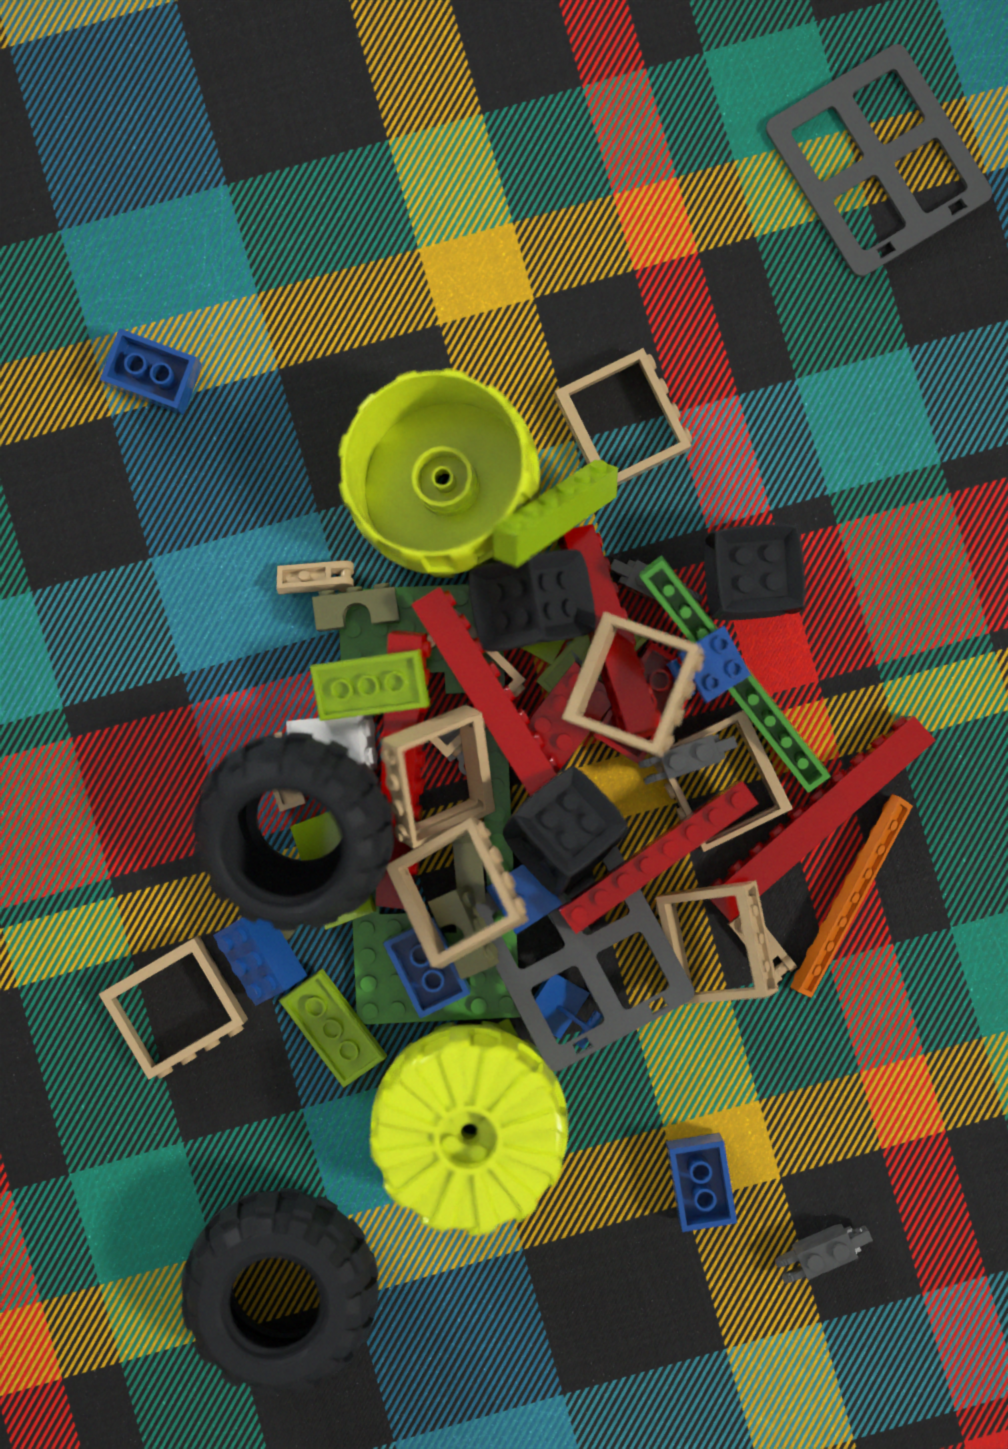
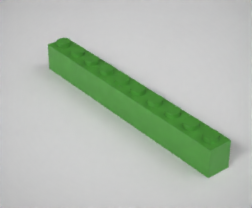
M662 555L639 572L640 578L691 643H696L718 629ZM748 668L751 675L729 688L728 691L809 793L831 776L824 764Z

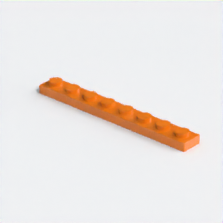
M892 794L884 804L882 814L876 825L872 827L864 848L858 853L853 869L846 876L844 886L838 897L834 899L826 920L820 925L815 941L808 948L806 958L794 975L790 986L792 989L811 998L815 993L913 807L901 797Z

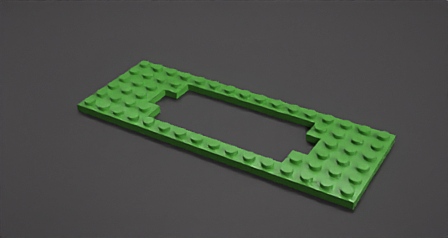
M469 584L396 587L401 622L373 625L368 608L361 605L350 608L345 618L346 629L339 630L341 661L387 654L388 634L395 630L428 633L411 604L438 587L443 592L449 590L457 603L452 606L454 610L456 609L460 614L463 613L468 622L476 629ZM338 590V594L346 593ZM436 646L431 651L430 657L426 658V669H429L430 673H445L446 694L466 693ZM498 651L504 657L503 651ZM484 652L482 655L487 661V663L493 661L497 669L501 673V675L497 677V679L500 682L501 686L504 687V670L486 652ZM486 726L484 731L495 812L484 816V825L490 831L491 836L488 838L492 846H496L502 855L503 861L501 864L504 871L510 873L514 870L513 852L503 837V829L507 820L511 817L509 761ZM486 869V873H487V887H488V886L491 885L493 882H492V880H491V878H490V875H489V873H488V871H487V869ZM376 888L371 893L374 904L376 903ZM375 906L376 912L353 920L357 1015L364 1025L520 1017L495 966H492L466 978L471 988L469 995L420 1019L383 944L385 939L413 926L407 912L380 913V906ZM501 911L494 913L492 916L495 923L505 918ZM457 925V932H443L450 947L465 940L463 931ZM510 930L501 936L518 966L517 934Z

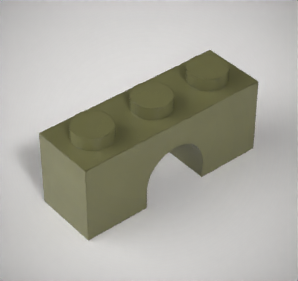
M389 583L375 584L372 590L363 591L362 587L346 588V593L335 594V590L320 591L319 596L312 597L316 630L318 632L346 629V614L350 608L357 605L368 608L373 625L401 622L397 589L390 587Z
M467 886L428 902L438 927L440 928L447 924L457 925L463 931L465 940L487 928L485 920L479 916L475 907V897L468 890ZM490 941L454 961L461 980L498 964V950L494 943Z

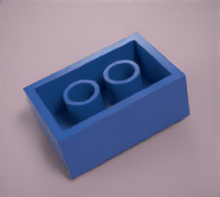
M119 328L100 380L109 388L184 415L203 365L195 356Z
M432 916L431 919L445 949L448 950L451 947L441 927H438L434 916ZM413 926L385 939L383 942L420 1019L471 993V988L466 978L461 980L454 962L443 968H432Z
M242 917L213 935L219 949L225 954L234 974L240 979L246 989V994L255 1006L284 992L307 976L282 932L274 929L271 922L258 919L256 923H253Z
M720 1133L666 1141L678 1220L682 1232L736 1224L737 1218L725 1144Z

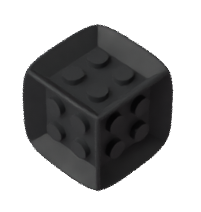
M776 523L737 526L712 531L706 536L704 551L708 606L712 620L769 618L785 614H796L804 609L806 590L801 535L797 524Z
M568 549L538 553L517 567L504 561L492 562L476 567L469 573V593L477 635L484 651L498 652L530 646L539 642L570 639L590 634L595 630L596 615L589 573L585 559L578 550Z
M571 766L557 774L518 808L515 814L507 820L503 829V837L512 852L548 891L559 896L590 872L608 855L613 847L622 841L628 832V825L620 811L598 786L581 770Z

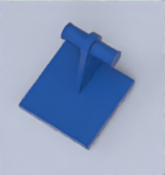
M721 626L694 643L703 649V655L705 656L701 671H696L692 680L704 703H708L751 675L725 626ZM681 651L678 655L684 664L688 653ZM674 659L666 665L669 667L674 677L673 682L676 685L682 668L677 659Z
M523 864L510 872L515 882L513 889L517 897H521L526 905L524 907L527 911L525 914L529 920L512 929L515 934H518L560 907L562 903ZM492 883L486 889L506 918L509 915Z
M558 974L543 981L534 995V999L552 1034L561 1039L572 1020L581 1026L582 1031L578 1035L580 1036L597 1027L603 1019L602 1014L597 1010H594L587 1023L576 1015L590 993ZM585 1037L575 1044L584 1049L588 1039Z

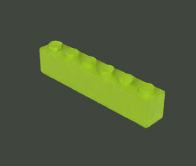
M594 460L493 527L494 558L517 567L617 497L618 467L609 465L603 460Z

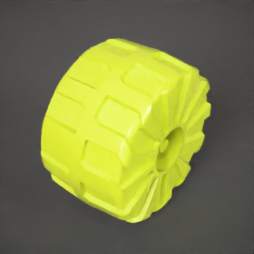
M445 369L443 372H424L418 374L416 371L397 377L395 382L387 385L375 395L371 394L358 408L359 413L352 422L348 433L343 436L339 450V456L342 459L343 482L340 483L342 498L363 536L376 550L392 562L406 569L431 574L437 578H454L456 573L469 571L481 565L499 561V559L494 558L493 527L538 498L541 491L540 464L537 449L532 435L519 413L495 387H486L469 378L465 372ZM442 474H449L450 480L447 484L439 485L437 483L438 478Z
M482 1021L481 1024L456 1025L454 1022L439 1025L435 1027L432 1033L414 1043H409L385 1073L379 1085L372 1109L370 1136L372 1157L383 1173L384 1188L397 1205L404 1208L409 1207L416 1214L420 1215L421 1224L437 1231H447L450 1228L467 1230L469 1236L492 1233L497 1225L513 1218L520 1222L534 1212L537 1199L549 1185L555 1186L559 1178L568 1140V1113L562 1088L554 1072L544 1062L537 1047L528 1039L521 1040L511 1033L502 1030L501 1025ZM467 1123H471L477 1127V1130L472 1134H467L462 1130V1127Z

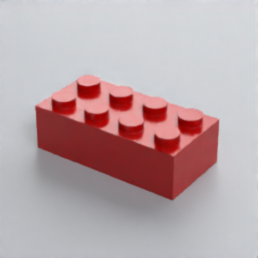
M651 642L641 655L644 663L643 674L646 683L649 682L652 687L654 707L658 708L661 718H663L675 687L674 677L666 664L677 659L682 668L683 663L680 659ZM610 706L600 723L619 730L612 707ZM595 732L592 734V737L639 765V761L644 760L648 753ZM655 735L641 739L653 743Z
M576 661L573 662L530 717L531 723L526 725L532 735L536 732L545 744V747L541 749L546 758L552 756L560 769L590 732V730L571 724L563 719L583 667ZM599 679L596 681L583 717L598 722L611 706L604 683Z

